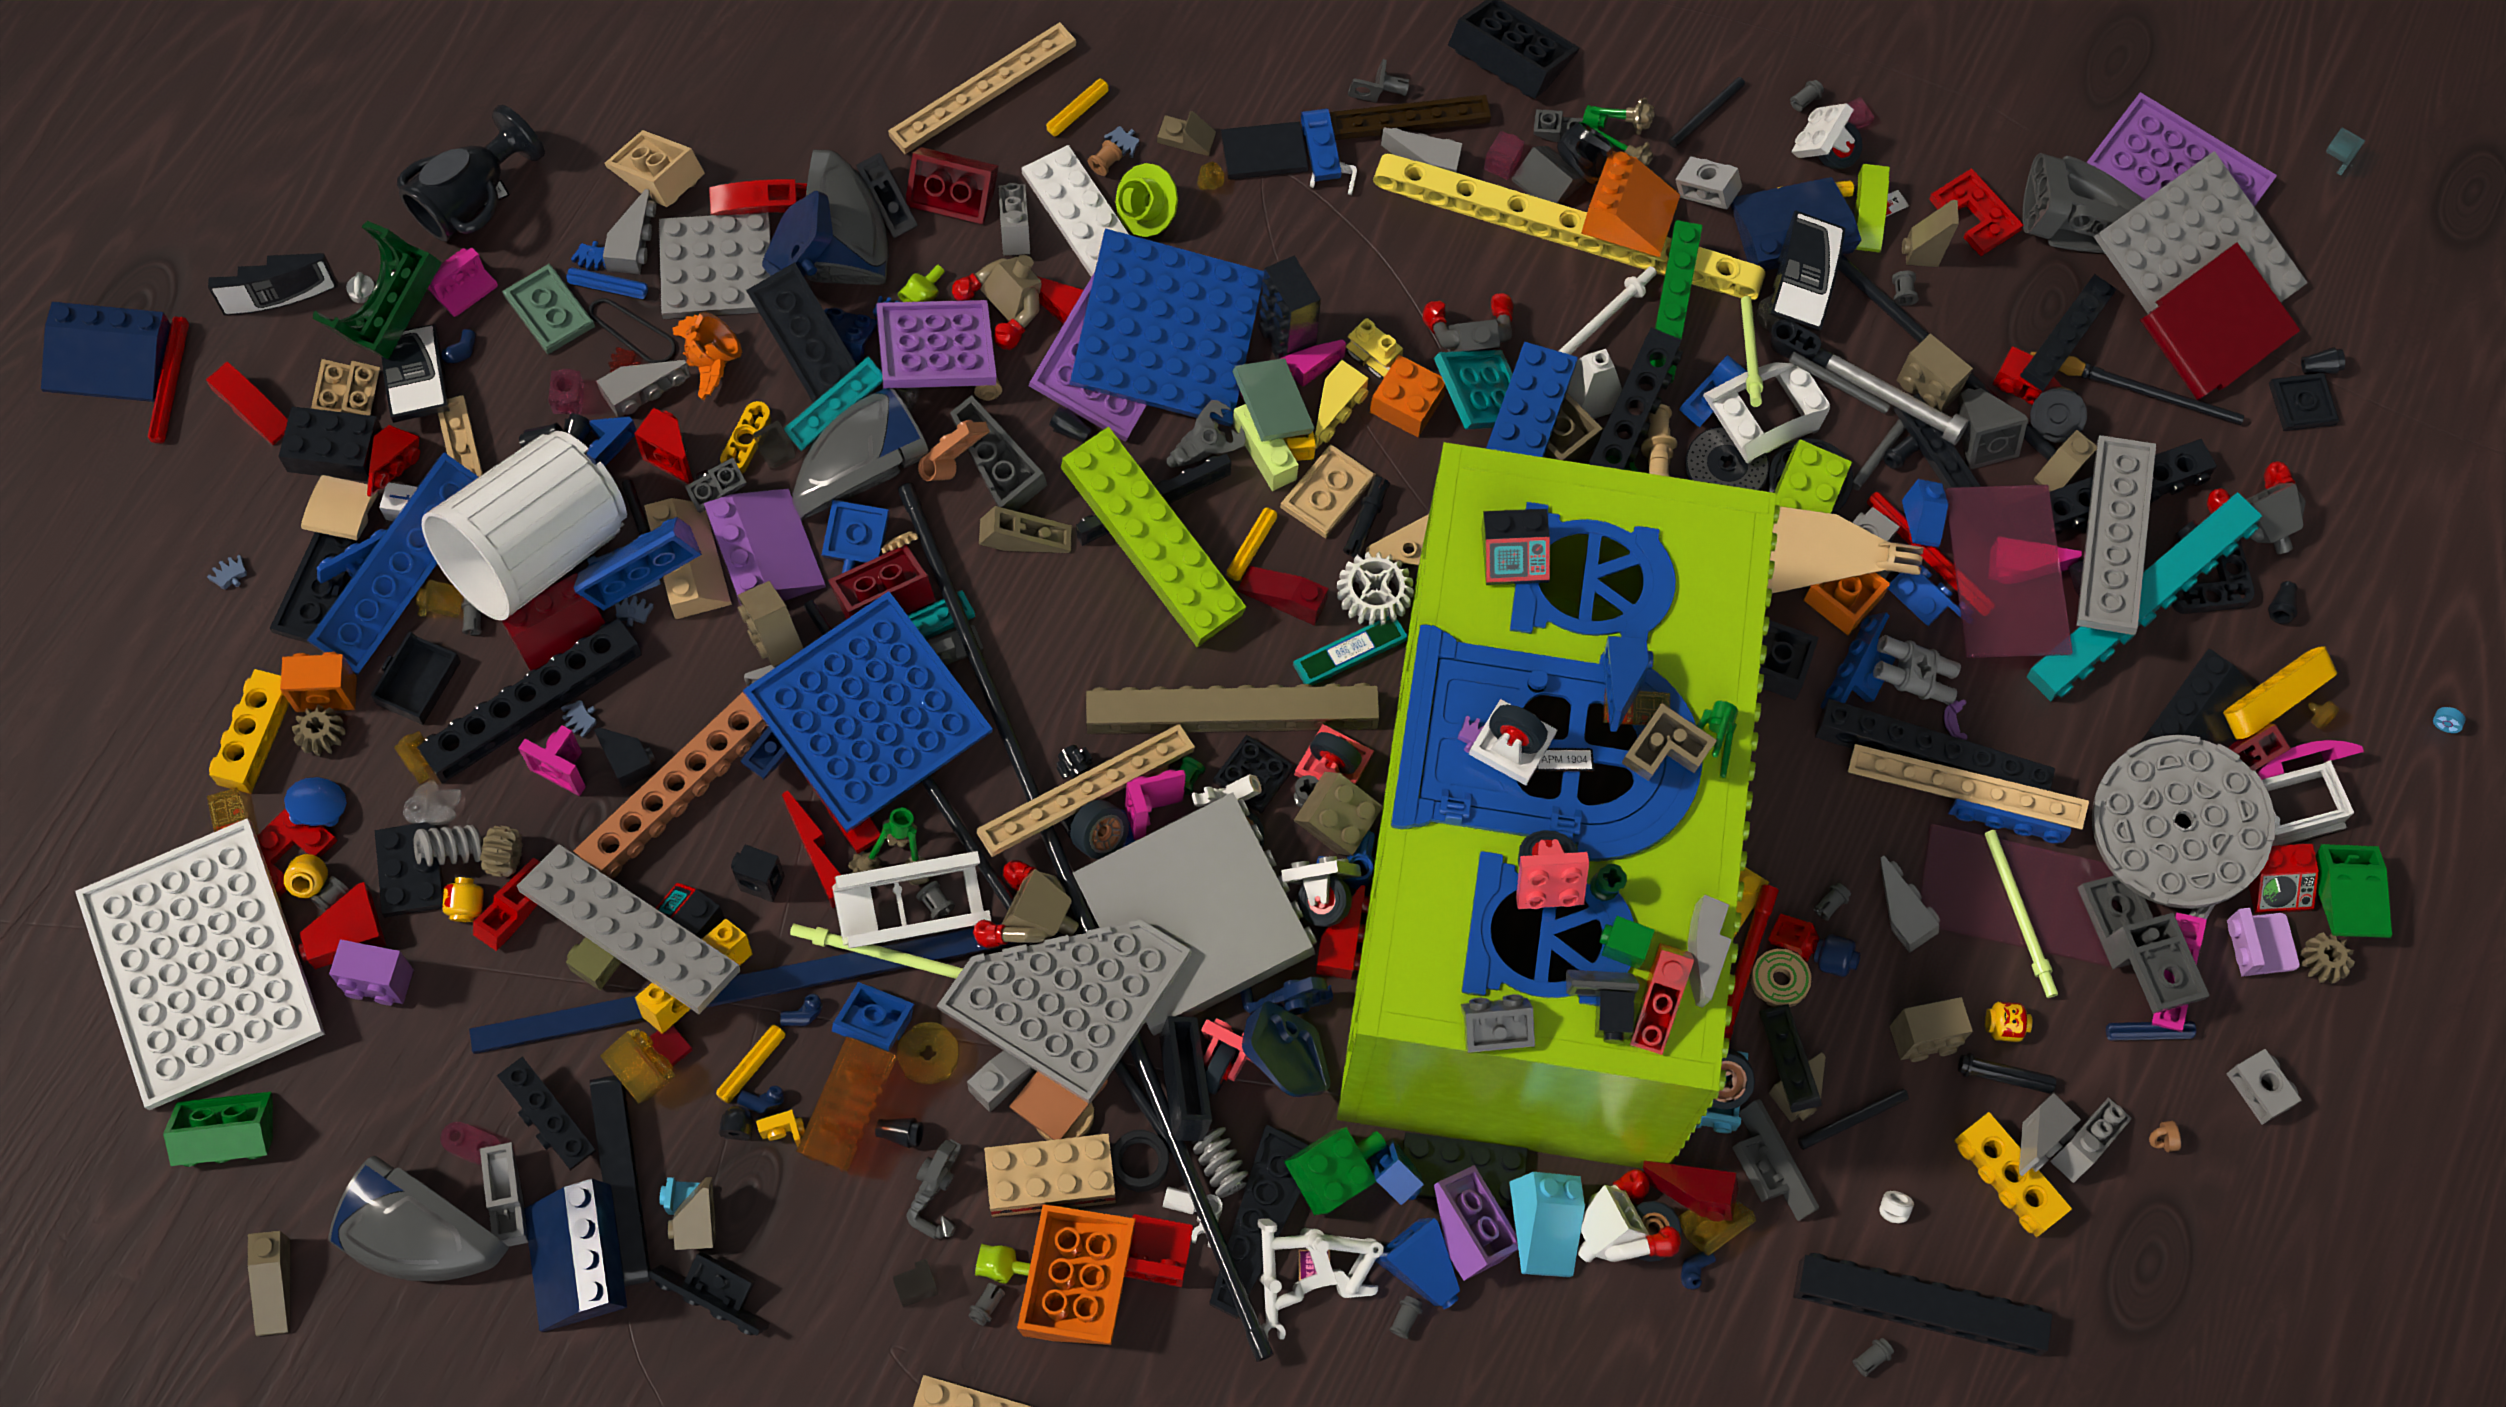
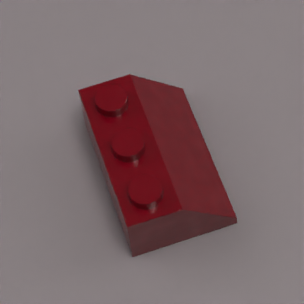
M920 147L912 154L905 200L908 206L983 224L995 191L999 165Z
M903 545L828 580L846 620L888 591L906 614L936 601L927 574L907 545Z
M577 573L545 589L507 619L501 620L530 671L541 668L554 655L563 654L572 648L579 639L588 638L605 623L596 605L575 592L574 585L578 576Z

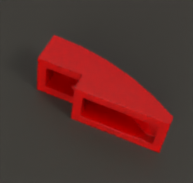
M228 361L206 379L211 390L271 445L276 444L284 437L288 419Z
M533 858L494 895L493 903L473 921V936L495 951L515 933L538 905L520 893L517 884L540 861Z

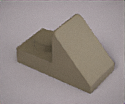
M1190 111L1187 121L1165 115L1157 137V143L1209 156L1216 131L1193 111Z

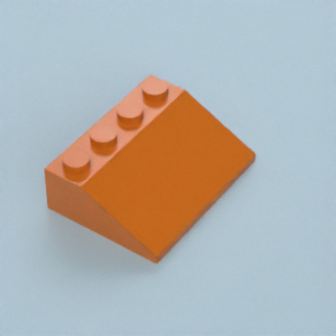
M1613 151L1605 162L1589 205L1581 234L1660 257L1680 199V194L1636 157L1629 156L1625 152Z
M1043 1204L1017 1326L1022 1336L1056 1342L1112 1344L1134 1232L1135 1218Z

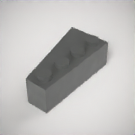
M972 395L950 412L956 428L959 423L966 420L986 422L990 432L969 447L968 451L996 506L1017 511L1048 486L1044 473Z

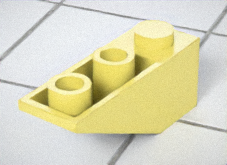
M1343 360L1325 378L1315 432L1316 449L1323 441L1325 443L1330 441L1335 433L1336 426L1340 422L1343 424L1348 420L1356 403L1361 404L1369 392L1367 390L1368 377Z

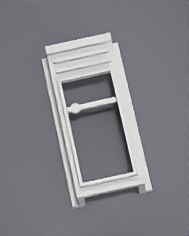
M2331 760L2323 764L2262 780L2267 791L2323 776L2338 809L2280 825V818L2275 814V839L2272 846L2288 845L2347 828L2345 821L2354 814V811Z
M978 851L836 876V884L832 888L843 946L848 945L849 949L975 926L978 921L983 919L991 921L990 911L983 910L975 866L980 863ZM963 871L970 914L907 925L901 897L902 887L899 886V882ZM894 883L893 892L896 894L902 926L878 930L870 887Z

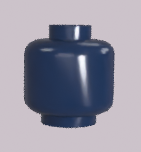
M1829 934L1824 940H1819L1814 962L1818 963V967L1822 972L1846 977L1851 969L1857 970L1861 953L1856 952V944L1853 940Z

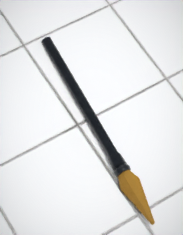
M2068 356L2059 371L2068 376H2081L2084 379L2102 381L2241 425L2244 419L2242 414L2104 371V369L2092 366L2090 363L2082 362L2075 356Z

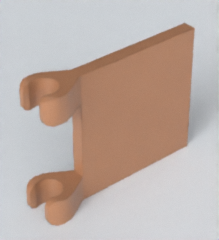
M1037 1071L1009 1108L1049 1138L1056 1140L1062 1139L1089 1106V1103ZM1106 1079V1081L1104 1082V1084L1102 1085V1087L1100 1088V1090L1098 1091V1093L1096 1094V1096H1097V1095L1104 1089V1087L1107 1085V1083H1108V1080H1107V1079Z

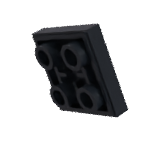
M1246 734L1215 775L1213 783L1221 788H1226L1227 785L1249 774L1257 776L1261 784V793L1244 802L1261 814L1293 772L1295 766Z

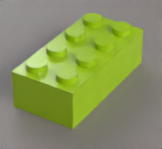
M1800 439L1792 449L1775 489V505L1831 514L1852 461Z

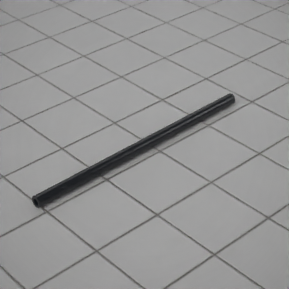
M1841 254L1838 270L1920 344L1929 333ZM1972 372L1970 373L1965 383L1966 387L1974 390L1982 388L2003 401ZM2027 423L2024 439L2049 461L2057 449Z

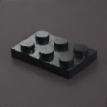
M435 820L375 830L381 911L384 918L443 907L442 867L439 865L437 857L433 858L432 866H427L425 858H422L421 863L417 864L414 853V836L418 829H425L428 832L430 828L438 829Z

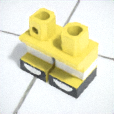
M1368 318L1364 319L1347 336L1351 342L1346 345L1345 353L1361 366L1365 365V369L1380 381L1384 379L1398 355L1403 356V348L1396 343V340L1379 330L1375 323Z

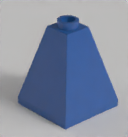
M1435 1218L1418 1219L1383 1247V1254L1375 1260V1262L1434 1306H1442L1443 1309H1446L1459 1299L1456 1294L1460 1292V1288L1439 1223Z

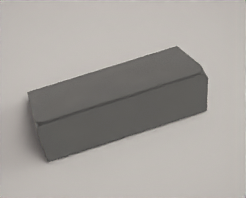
M1567 970L1566 994L1598 996L1601 990L1636 993L1639 989V983L1631 973Z

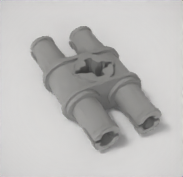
M1887 635L1879 639L1877 651L1898 658L1899 663L1898 667L1883 661L1878 662L1873 671L1875 678L1894 684L1898 691H1907L1918 695L1922 700L1931 698L1947 705L1955 701L1957 689L1936 682V673L1954 679L1960 672V663L1940 656L1935 649L1929 650L1916 645L1912 640L1903 642Z

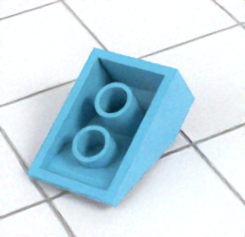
M1531 1172L1510 1181L1521 1273L1559 1277L1573 1276L1585 1209L1581 1176Z

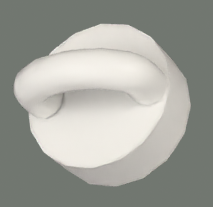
M357 272L347 283V293L351 300L362 304L370 297L375 284L370 277L363 275L362 272Z
M1887 1191L1882 1198L1879 1211L1882 1217L1889 1222L1904 1223L1912 1212L1914 1202L1904 1193Z

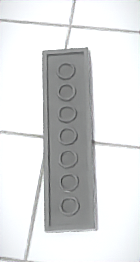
M2101 435L2098 437L2076 626L2135 635L2137 632L2156 451L2155 443Z
M560 844L517 884L520 893L698 1014L741 971L739 964Z

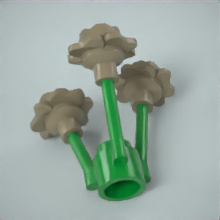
M1647 98L1639 99L1635 108L1628 107L1627 110L1587 105L1583 116V123L1598 131L1612 145L1625 151L1629 156L1636 157L1645 166L1650 164L1653 153L1649 149L1650 144L1648 142L1643 146L1635 148L1632 145L1627 146L1599 130L1600 127L1605 128L1609 117L1624 119L1625 122L1633 123L1637 135H1640L1642 130L1650 128L1655 114L1654 106L1648 104Z
M901 807L891 812L890 818L882 823L883 829L872 851L862 855H853V860L848 865L853 870L852 873L883 868L880 866L881 862L877 854L885 839H887L888 845L892 847L897 844L899 848H904L907 843H910L911 857L905 861V864L925 861L924 857L918 855L916 843L917 826L913 824L914 817L909 810ZM929 877L909 880V884L919 885L929 881Z

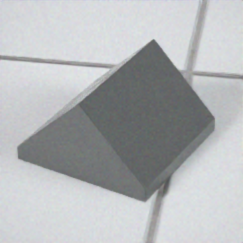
M1549 146L1533 147L1512 177V181L1527 194L1557 204H1562L1586 182L1575 169L1570 167Z

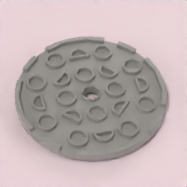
M2168 735L2141 742L2127 750L2126 753L2111 765L2097 788L2092 807V828L2098 850L2104 862L2117 879L2130 890L2147 900L2175 908H2202L2224 902L2244 890L2259 875L2269 859L2268 856L2275 839L2276 825L2273 804L2261 778L2255 770L2252 771L2239 759L2240 756L2229 748L2221 744L2216 745L2201 740L2197 736ZM2184 814L2188 816L2191 821L2190 827L2185 829L2175 823L2176 815Z

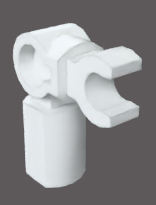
M1249 774L1227 785L1226 788L1213 789V787H1204L1205 793H1192V798L1195 806L1202 807L1232 792L1237 801L1240 799L1246 801L1260 794L1262 789L1257 776Z
M1167 1187L1163 1202L1164 1208L1192 1215L1196 1212L1188 1191ZM1209 1194L1207 1198L1218 1222L1222 1213V1202L1218 1196ZM1198 1216L1197 1222L1200 1224L1195 1227L1191 1235V1240L1194 1244H1196L1198 1235L1205 1233Z

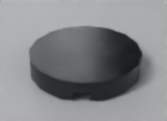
M2052 387L2041 392L2034 400L2030 411L2031 424L2046 440L2054 443L2065 442L2076 430L2079 432L2083 430L2087 420V406L2083 398L2074 390L2066 387Z

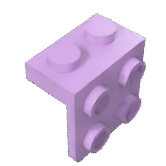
M2244 908L2238 909L2227 920L2228 931L2233 942L2241 977L2294 971L2299 967L2297 952L2285 914L2275 913L2252 916L2251 909Z

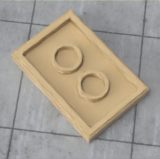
M1330 444L1281 502L1280 508L1326 539L1369 487L1376 474Z

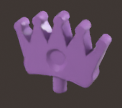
M1469 716L1465 717L1462 730L1458 734V739L1467 743L1464 748L1467 753L1470 752L1471 747L1483 727L1478 729L1479 718L1469 726Z

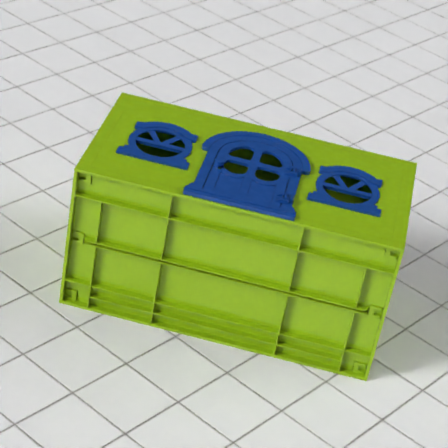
M1443 442L1416 577L1337 1120L1440 1137L1528 1148V1151L1643 1169L1644 1161L1674 1163L1675 1156L1679 1155L1680 1148H1684L1685 1140L1689 1141L1691 1132H1695L1696 1124L1700 1125L1702 1116H1706L1707 1109L1712 1107L1713 1099L1718 1098L1719 1090H1724L1726 1081V1070H1721L1722 1058L1727 1057L1729 1049V1038H1724L1725 1027L1730 1026L1732 1018V1007L1727 1006L1728 995L1733 994L1735 986V975L1730 974L1731 964L1736 963L1738 955V944L1733 943L1734 933L1739 931L1741 923V913L1736 912L1737 902H1741L1744 892V882H1739L1740 871L1745 870L1747 852L1742 851L1743 840L1747 841L1750 830V822L1745 821L1746 810L1750 811L1753 792L1748 791L1749 781H1753L1756 763L1751 761L1752 751H1756L1758 744V732H1753L1754 724L1759 721L1761 713V703H1756L1757 694L1761 693L1763 688L1764 674H1759L1760 664L1765 662L1767 646L1762 645L1763 636L1767 635L1769 628V617L1764 616L1766 607L1769 608L1772 598V589L1767 588L1768 579H1772L1775 561L1770 560L1771 551H1775L1777 544V533H1773L1774 524H1777L1780 514V506L1775 505L1776 493ZM1547 509L1550 536L1549 583L1486 585L1481 531L1483 511ZM1608 636L1647 639L1648 651L1653 652L1652 670H1647L1644 684L1637 696L1663 698L1665 706L1695 726L1701 720L1704 710H1712L1716 701H1727L1738 708L1739 712L1735 720L1737 726L1733 734L1729 765L1725 778L1720 776L1725 737L1719 756L1717 758L1712 756L1713 745L1695 773L1667 755L1649 781L1622 764L1629 750L1591 745L1585 741L1584 734L1588 707L1595 703L1607 706L1603 655ZM1528 685L1535 690L1544 689V691L1539 693L1533 692L1529 689ZM1546 695L1564 698L1571 706L1568 735L1563 740L1553 739L1548 748L1593 749L1594 763L1627 768L1632 773L1633 785L1628 792L1609 803L1585 805L1577 797L1580 771H1563L1561 792L1557 798L1533 797L1525 793L1515 779L1469 755L1464 750L1467 743L1459 740L1458 734L1462 730L1466 716L1470 717L1469 726L1479 718L1478 729L1483 727L1500 699L1511 705L1524 708L1529 701L1538 696ZM1637 697V709H1640V697ZM1635 698L1633 702V719H1625L1633 721L1630 724L1639 737L1647 724L1635 723L1636 712L1650 713L1651 720L1653 713L1656 711L1636 710ZM1641 698V709L1653 710V698ZM1654 699V710H1657L1661 705V699ZM1637 713V722L1648 723L1649 714ZM1646 716L1647 721L1643 722L1641 717ZM1707 723L1702 730L1716 739L1718 734L1712 732L1709 729V723ZM1542 830L1556 831L1571 839L1578 852L1588 853L1589 869L1585 902L1589 907L1555 920L1557 907L1543 908L1535 977L1532 980L1513 971L1499 957L1491 938V922L1494 912L1500 903L1510 894L1517 891L1519 874L1518 854L1523 840L1534 832ZM1607 864H1617L1622 867V870L1627 875L1625 887L1619 890L1618 894L1609 901L1596 899L1590 891L1591 878ZM1704 895L1729 904L1720 935L1732 940L1712 1000L1703 1008L1696 1006L1690 977L1688 978L1663 1055L1630 1045L1631 1037L1629 1040H1624V1043L1621 1044L1605 1043L1603 1038L1595 1037L1597 996L1566 994V981H1548L1551 950L1578 970L1633 974L1639 983V989L1635 993L1634 1030L1648 975L1659 943L1688 952L1689 929L1695 904ZM1616 916L1655 930L1646 958L1639 969L1602 956L1604 944H1602L1600 954L1595 963H1590L1555 936V934L1593 920H1599L1603 932L1605 924L1612 925ZM1512 994L1528 998L1533 1007L1534 1047L1467 1052L1464 1015L1461 1011V1004L1469 1003L1474 998H1487L1490 1001L1503 1000L1504 996Z

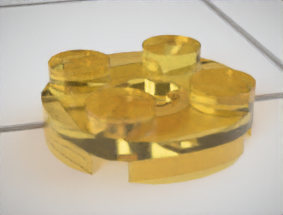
M923 1022L913 1026L912 1030L902 1036L897 1047V1058L904 1075L908 1079L920 1084H936L949 1079L952 1075L953 1070L958 1064L959 1048L955 1037L943 1025L934 1022ZM926 1046H931L932 1051L937 1052L936 1056L932 1057L931 1060H925L923 1056L919 1055L920 1052L926 1050Z

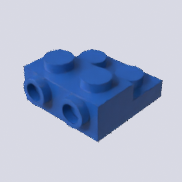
M858 982L833 1022L832 1032L889 1053L896 1039L900 1040L912 1019L914 1004L903 998L890 995L875 987Z

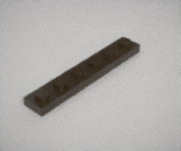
M1485 94L1330 112L1335 140L1382 135L1384 127L1412 132L1490 123L1491 114L1487 95Z

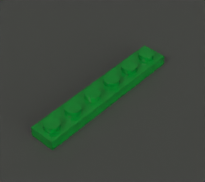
M1676 220L1655 329L1682 339L1703 225ZM1652 360L1650 362L1654 367L1664 365L1659 360ZM1672 365L1669 374L1673 375L1670 383L1674 381L1676 366Z

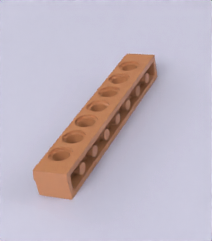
M742 692L573 850L575 855L610 879H613L621 872L623 865L630 858L637 857L643 851L644 845L652 837H658L665 830L666 824L674 816L679 817L687 809L688 803L694 797L703 795L709 788V783L717 776L724 775L729 770L730 763L738 756L745 755L750 750L752 743L768 728V725L745 694ZM741 723L748 724V727L744 730L735 729ZM719 743L727 744L723 750H714V747ZM698 763L706 764L702 770H692ZM677 783L685 784L679 791L671 790L672 786ZM657 803L663 804L660 810L655 812L649 811L652 805ZM633 824L641 825L639 830L635 832L627 831ZM610 845H619L615 852H605Z

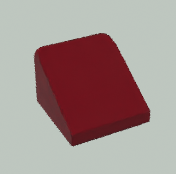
M673 1025L663 1034L657 1030L646 1039L649 1048L668 1070L693 1051Z

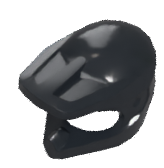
M1580 121L1567 130L1557 142V149L1561 158L1587 182L1598 184L1599 177L1596 172V158L1600 152L1605 157L1611 155L1614 150L1612 144L1598 131Z

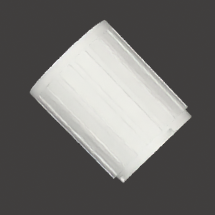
M554 431L549 435H540L431 509L422 518L424 538L443 573L465 599L479 611L495 620L507 619L612 540L624 525L621 521L627 518L623 497L610 473L601 461L594 465L584 454L589 448L566 432Z

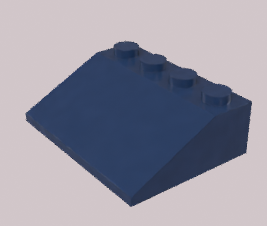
M1832 177L1736 196L1731 203L1747 262L1762 267L1764 271L1779 268L1778 259L1795 210L1846 228L1842 255L1853 253L1862 241L1854 214Z
M52 302L45 324L41 390L52 393L155 402L171 326L164 312Z
M588 1179L565 1186L524 1208L540 1332L628 1308L611 1184Z

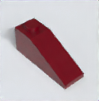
M1249 566L1237 591L1315 626L1327 603L1329 588L1302 576Z
M2271 723L2254 735L2239 739L2228 747L2240 756L2239 759L2252 771L2257 770L2291 749L2276 724Z
M1644 1161L1643 1170L1647 1174L1651 1186L1701 1217L1712 1221H1733L1739 1190L1737 1173Z

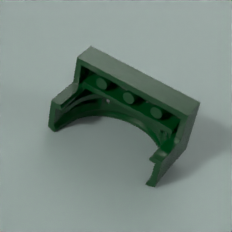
M367 221L362 225V228L376 241L381 258L380 272L374 290L365 304L347 318L339 319L335 317V319H330L314 311L313 319L349 343L389 359L442 262L429 252L408 244L389 229Z

